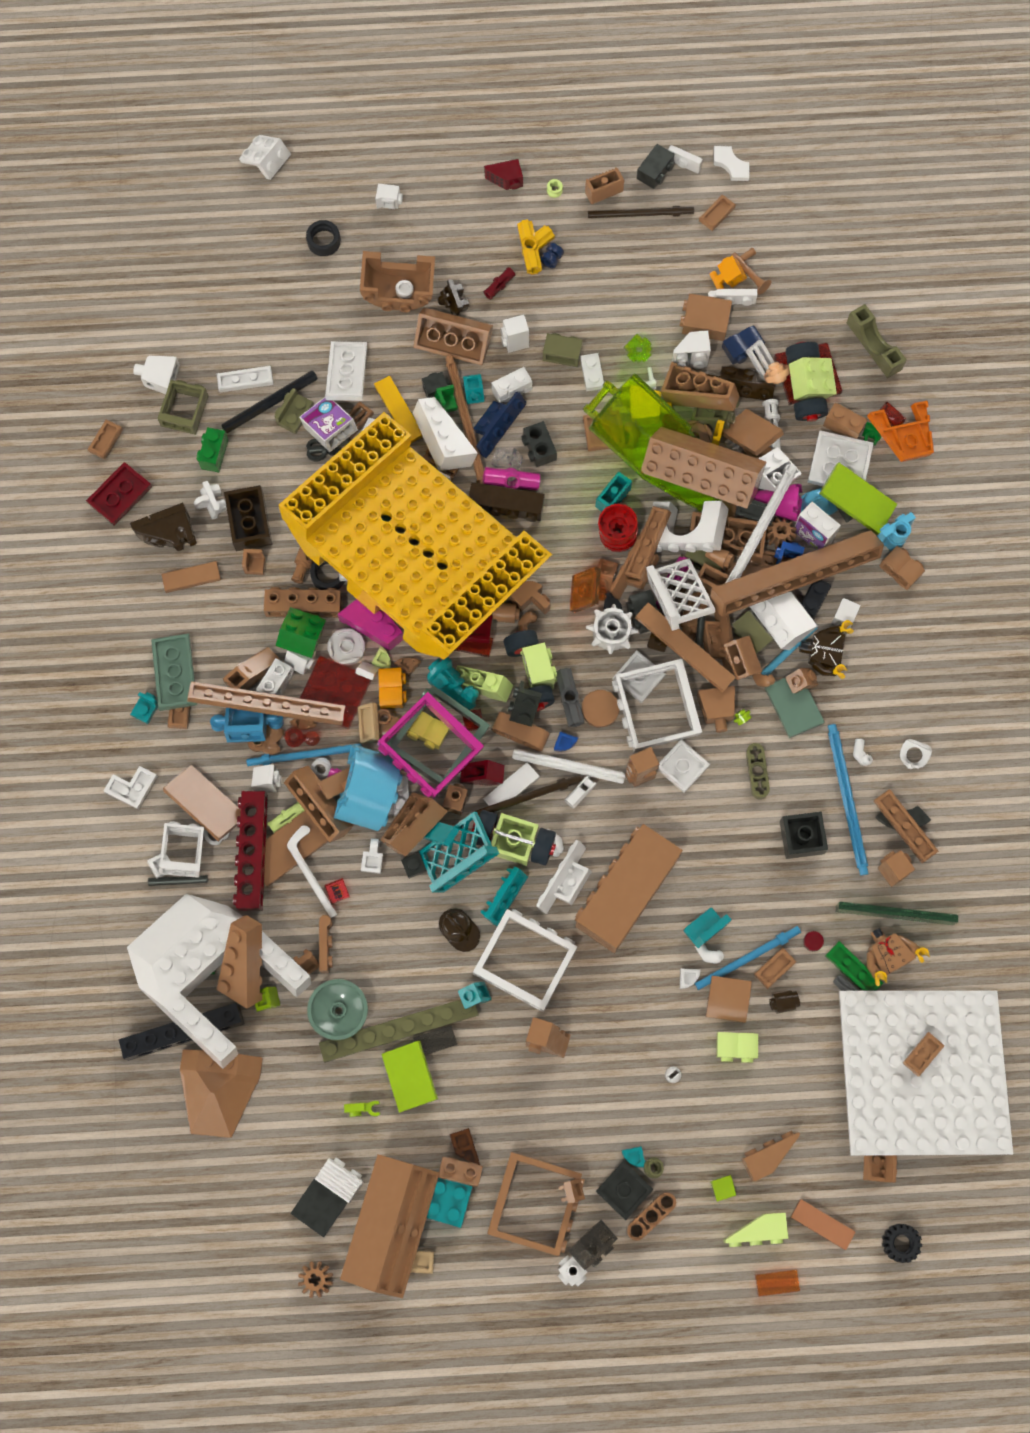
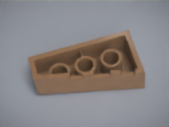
M671 362L660 391L664 401L672 402V405L735 411L740 397L735 383L715 376H707L706 373L701 371L699 373L692 371L691 368L678 366L675 362Z
M692 513L689 533L698 526L702 513ZM727 517L721 547L731 551V554L740 557L758 521ZM766 530L750 559L755 563H761Z
M248 915L230 924L216 989L246 1009L262 1000V993H260V985H262V977L260 976V966H262V958L260 957L262 924Z

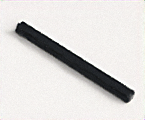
M313 370L222 423V429L226 433L231 432L283 401L285 395L288 392L290 393L292 388L298 392L317 380V375Z

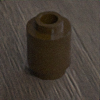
M789 990L772 994L769 1004L771 1010H775L776 1014L796 1010L797 1007H800V999L797 991L792 992Z

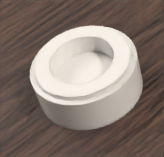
M402 280L396 284V295L399 298L408 299L413 295L414 289L410 281Z

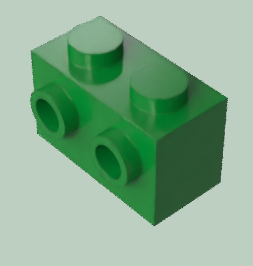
M207 427L206 433L202 435L201 450H198L196 459L202 470L219 473L228 444V437L224 430Z

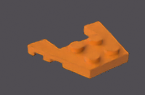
M927 400L910 406L916 422L891 427L884 409L870 412L867 415L900 462L927 457L934 453L932 431H929L928 425L930 415H927V408L929 407Z

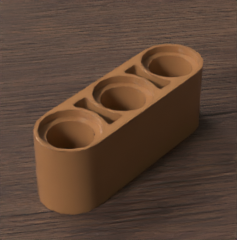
M504 712L498 713L491 729L494 733L542 752L550 735L548 731L533 724L530 727L509 721V714Z
M667 1192L660 1194L628 1224L626 1229L628 1237L636 1241L643 1239L676 1207L675 1196ZM664 1196H668L672 1200L669 1208H664L661 1205V1199ZM649 1210H653L657 1214L656 1220L652 1223L646 1219V1213ZM636 1224L642 1229L638 1237L632 1236L630 1231L631 1227Z

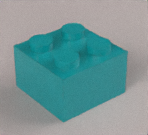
M438 1177L427 1218L462 1228L473 1187Z

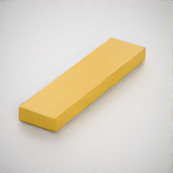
M388 376L374 383V387L393 420L412 435L411 443L423 438L415 418L392 378Z

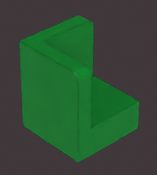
M453 384L436 388L435 398L447 413L457 411L458 409L453 395Z

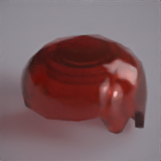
M886 402L880 408V410L884 409L891 427L902 425L905 422V417L889 402Z

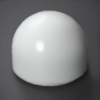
M318 758L312 763L311 769L317 777L324 778L329 774L331 763L326 758ZM317 764H322L326 771L319 773L317 771Z

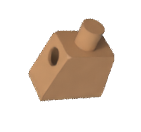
M729 686L723 692L717 688L698 690L697 700L705 723H715L717 733L726 732V722L732 721L735 714V686Z

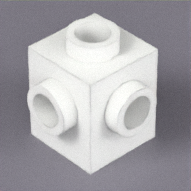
M567 1255L559 1262L560 1267L558 1270L560 1274L558 1277L565 1285L569 1283L571 1286L574 1284L579 1286L587 1279L585 1268L588 1265L580 1256L576 1258L574 1255L571 1257ZM571 1267H575L577 1269V1273L575 1275H571L569 1273V1269Z

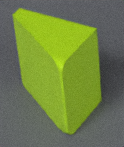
M275 986L260 989L262 1000L255 1004L256 1012L280 1006L278 991Z
M731 1175L710 1181L717 1202L736 1196Z

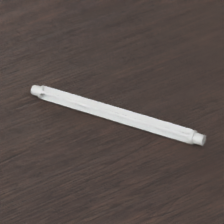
M789 465L788 469L785 470L725 583L741 578L785 492L795 477L796 466Z

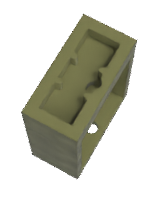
M170 380L157 418L160 426L196 435L209 397L206 388L199 384H187L182 380ZM177 393L199 398L192 420L170 415Z

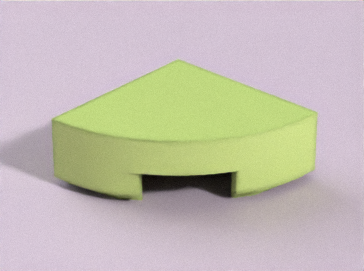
M380 646L372 661V665L379 668H391L390 656Z

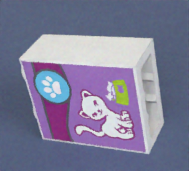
M325 397L299 417L304 428L329 452L358 431L354 419L334 400H326Z
M811 502L799 514L795 524V533L815 550H818L833 543L841 525L815 503Z

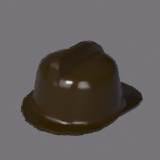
M453 908L441 915L439 929L456 950L468 952L476 948L480 941V931L463 910Z

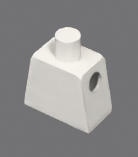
M148 356L145 365L135 364L133 372L134 375L141 376L145 387L166 394L170 380L176 381L180 364L177 357Z

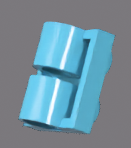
M912 512L907 515H900L893 524L890 525L888 523L884 525L877 537L891 551L896 546L902 548L911 533V525L916 517Z

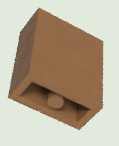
M689 293L688 300H684L682 310L686 311V314L681 316L680 327H683L682 334L688 335L689 332L708 331L709 339L724 341L732 301Z

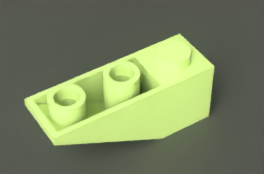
M457 665L456 670L460 673V677L465 680L462 684L463 688L474 686V689H477L479 694L507 702L514 685L505 676Z
M786 1213L762 1214L725 1238L724 1243H729V1247L742 1246V1242H750V1246L763 1245L762 1241L770 1240L771 1244H781L783 1239H788Z

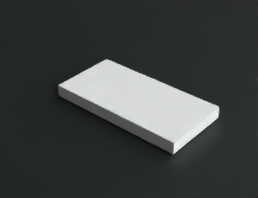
M331 341L325 394L326 400L363 401L367 342Z

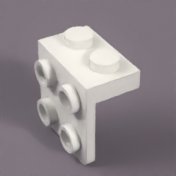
M259 135L243 151L239 160L241 163L257 166L265 178L271 180L291 153L280 138Z

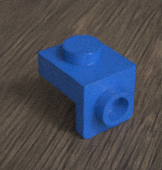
M783 541L781 547H777L774 558H777L776 565L781 562L783 556L793 559L803 555L805 547L798 543Z

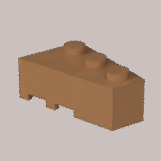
M412 792L380 841L394 852L407 856L448 811L432 798Z
M533 1017L526 1039V1047H529L528 1051L540 1054L542 1051L564 1058L571 1035L565 1033L566 1031L564 1030L559 1031L560 1028L551 1022Z

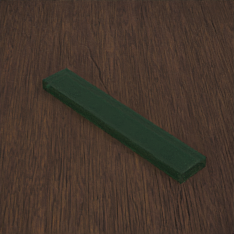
M839 902L835 910L838 913L945 925L957 924L959 917L956 914Z

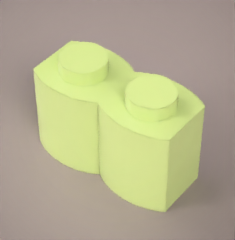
M717 1032L716 1058H721V1062H733V1058L741 1059L742 1063H753V1059H758V1034Z

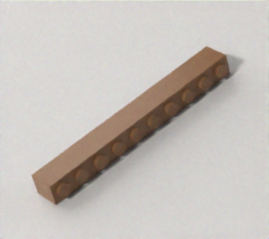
M871 530L860 533L854 537L830 544L755 573H750L722 585H717L711 590L710 600L721 616H725L881 558L884 544Z

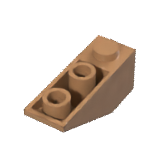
M267 647L236 666L223 678V681L227 687L249 690L267 673L275 658L280 661L281 659Z
M791 1130L781 1135L782 1140L776 1143L772 1139L764 1143V1148L759 1151L754 1148L745 1152L746 1157L741 1160L751 1181L755 1182L772 1174L796 1142L800 1133L793 1134Z

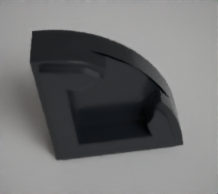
M605 592L603 611L611 608L613 604L616 605L617 609L622 610L619 600L614 598L612 593Z

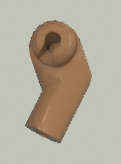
M531 611L525 612L518 621V631L528 630L527 626L537 620L536 613Z

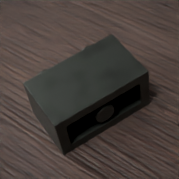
M656 144L637 169L636 179L655 189L658 184L660 185L663 182L667 171L670 172L675 165V162H673L674 153Z

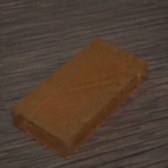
M797 1269L755 1274L758 1296L800 1291Z

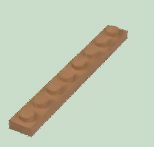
M192 681L187 702L341 726L345 710L344 705Z

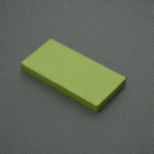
M840 462L836 463L819 493L876 535L887 524L897 506L896 502Z

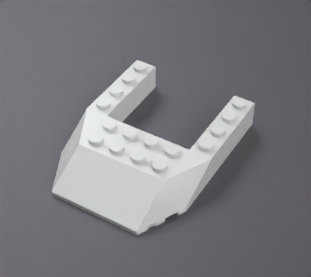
M185 894L128 945L127 950L139 989L224 1069L238 1055L236 1046L204 1017L186 997L222 964L230 924L243 916L227 905ZM262 932V948L260 949L262 966L297 998L311 985L310 975Z

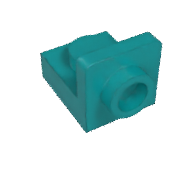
M481 374L463 376L467 404L484 402Z
M139 692V700L130 715L149 724L158 708V702L155 700L156 697L148 692L145 694Z
M485 981L472 983L458 990L465 1009L492 1000Z

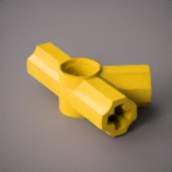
M528 219L522 220L520 223H517L522 255L524 256L527 274L535 275L542 271L539 250L555 239V235L552 229L546 225L534 232L532 221Z

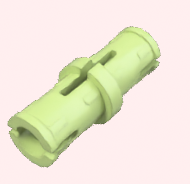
M297 801L284 811L283 809L280 815L267 824L275 833L287 823L292 822L295 817L305 810Z

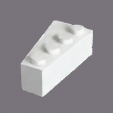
M435 397L418 399L413 415L438 471L471 467L478 452Z

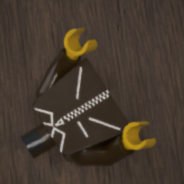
M846 620L842 625L818 631L814 634L811 643L800 642L799 652L809 654L808 664L812 665V668L820 675H838L841 679L846 677L844 673H841L843 670L848 671L841 664L846 635L843 633L844 631L848 634L854 632L852 628L847 629L849 625H853L851 621Z

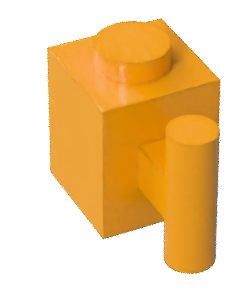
M734 256L724 258L717 265L721 274L718 275L716 271H712L709 274L717 289H725L723 286L725 282L733 288L747 279L742 266Z

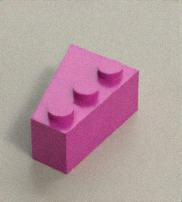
M356 599L338 613L340 622L354 628L355 631L364 634L389 651L403 641L401 629L381 609L376 614H373Z

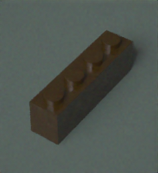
M471 482L469 497L490 515H505L511 519L524 518L527 521L536 522L541 521L545 494Z

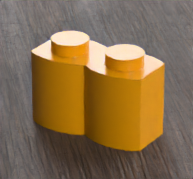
M402 668L378 669L380 709L403 708V703H407V693L403 691V684H406V673H402Z

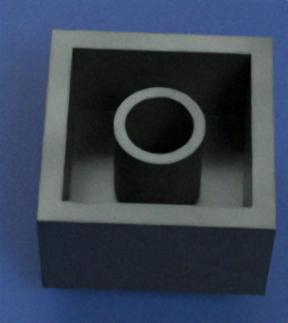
M822 811L788 815L781 818L780 827L786 859L823 855L828 851Z

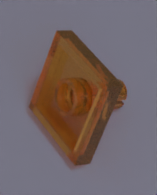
M593 567L572 575L570 611L576 613L598 605L599 601L606 599V595H604L607 593L606 590L600 589L601 568Z

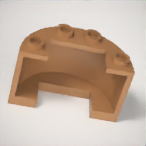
M363 251L360 293L363 299L375 306L381 307L384 311L400 310L405 313L427 305L433 296L435 256L417 255V264L381 262V252ZM407 280L412 283L414 292L410 298L401 299L396 295V284L399 281Z

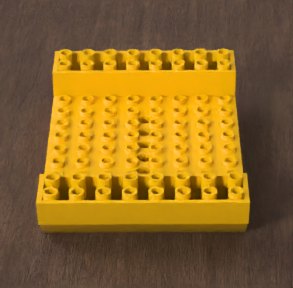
M383 412L279 504L282 520L286 522L296 541L310 559L318 566L324 561L328 562L348 580L347 591L373 614H376L381 609L404 629L403 640L413 649L426 655L441 657L444 660L546 562L552 554L525 531L517 537L413 450L410 447L412 435L388 414ZM383 515H388L391 517V520L384 521L381 519V517ZM402 527L405 529V532L397 533L395 529ZM416 539L419 541V544L414 546L409 541ZM430 551L433 553V556L428 558L423 553ZM439 563H444L447 565V568L441 570L437 567V565Z

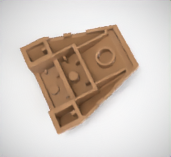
M204 1050L182 1051L180 1074L191 1134L232 1138L256 1084L260 1080L262 1057L238 1054L222 1069Z

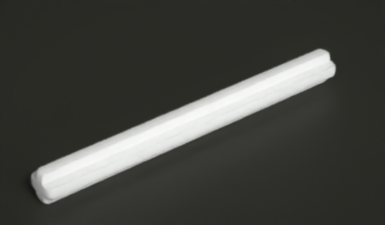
M517 748L514 749L512 758L515 760L621 784L624 783L626 776L624 772Z

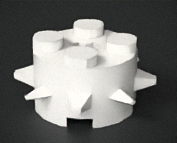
M615 604L603 612L597 609L594 610L596 616L594 624L586 626V629L593 631L594 640L591 645L593 647L598 645L608 650L609 654H612L613 650H619L623 647L629 649L630 635L638 633V629L633 628L630 618L633 615L632 612L623 613L621 609L616 608Z

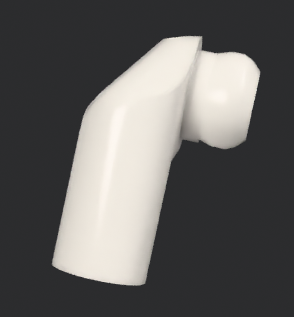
M705 944L700 948L695 946L703 961L707 963L717 964L724 959V954L720 950H708Z

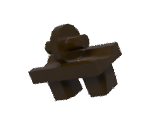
M453 279L447 280V286L440 292L441 296L437 300L439 305H445L446 308L450 309L451 314L456 316L460 312L467 311L469 307L468 299L459 298L464 293L462 284H454Z

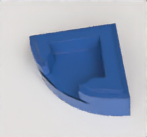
M560 732L554 751L562 752L571 749L576 744L578 737Z

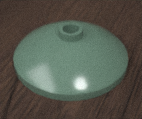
M333 979L319 985L310 996L307 1006L308 1019L313 1029L322 1037L330 1040H344L355 1035L363 1027L368 1014V1004L364 993L357 985L343 979ZM339 1007L342 1008V1013L340 1015H337L335 1012L336 1009Z

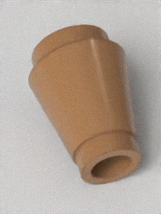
M722 549L706 552L705 557L723 569H729L735 559V555L731 554V551Z

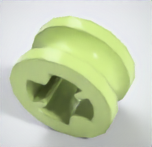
M557 179L550 180L547 184V194L552 198L561 196L563 191L562 182ZM556 186L558 187V190L556 189V191L552 190V188Z

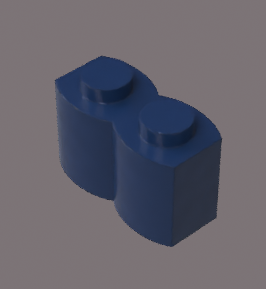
M753 325L725 339L722 343V349L732 364H741L747 360L746 350L758 340H762L764 345L765 342Z

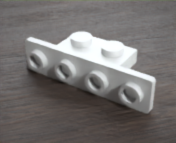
M575 840L573 845L570 846L566 857L559 864L554 877L550 879L545 892L539 897L537 907L545 914L548 913L556 898L572 905L592 873L590 869L578 864L586 850V847L579 840Z

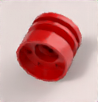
M613 504L605 508L599 515V535L605 548L614 552H623L634 546L638 536V521L632 508L624 504Z

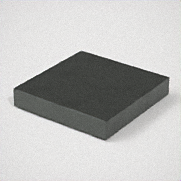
M622 1161L595 1192L626 1221L654 1189L629 1165Z
M314 1178L290 1214L322 1237H325L348 1202Z

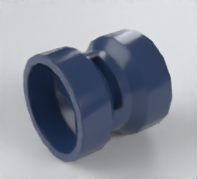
M549 243L546 252L540 257V261L546 267L553 269L558 264V259L563 256L564 251L559 245Z

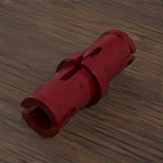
M507 267L483 291L484 295L489 300L493 299L516 276L515 272L510 267Z

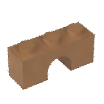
M651 747L629 757L625 775L628 782L633 783L634 787L656 778L657 773L655 770L659 768L660 764Z

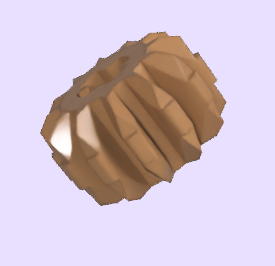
M777 517L771 526L768 525L765 539L770 540L769 546L775 544V549H777V547L782 545L783 541L792 543V540L796 539V534H794L796 527H791L792 521L786 523V518L780 521Z
M312 1261L309 1264L310 1269L307 1266L302 1267L306 1274L300 1273L298 1275L299 1278L304 1279V1281L298 1283V1286L305 1285L306 1287L302 1293L305 1294L310 1290V1298L314 1297L315 1291L318 1298L322 1297L321 1289L328 1293L329 1289L325 1285H333L332 1281L327 1280V1278L333 1276V1273H325L329 1269L328 1265L321 1269V1261L317 1263V1267H315V1263ZM314 1273L317 1277L320 1276L321 1281H318L319 1285L311 1282Z

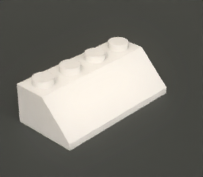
M792 591L749 606L779 647L784 650H791L818 627Z

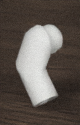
M855 739L854 758L862 766L870 765L873 759L871 755L869 756L863 751L865 740Z
M556 834L554 857H558L564 850L562 838Z

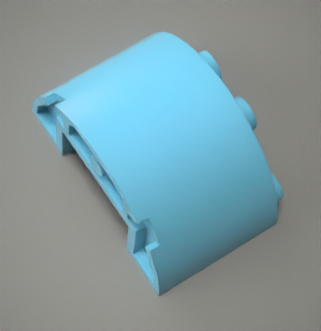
M354 744L351 745L347 764H350L344 794L337 802L334 814L335 819L379 831L382 826H386L391 806L398 799L396 790L403 776L400 774V770L393 765V759L389 755L384 756L380 752Z

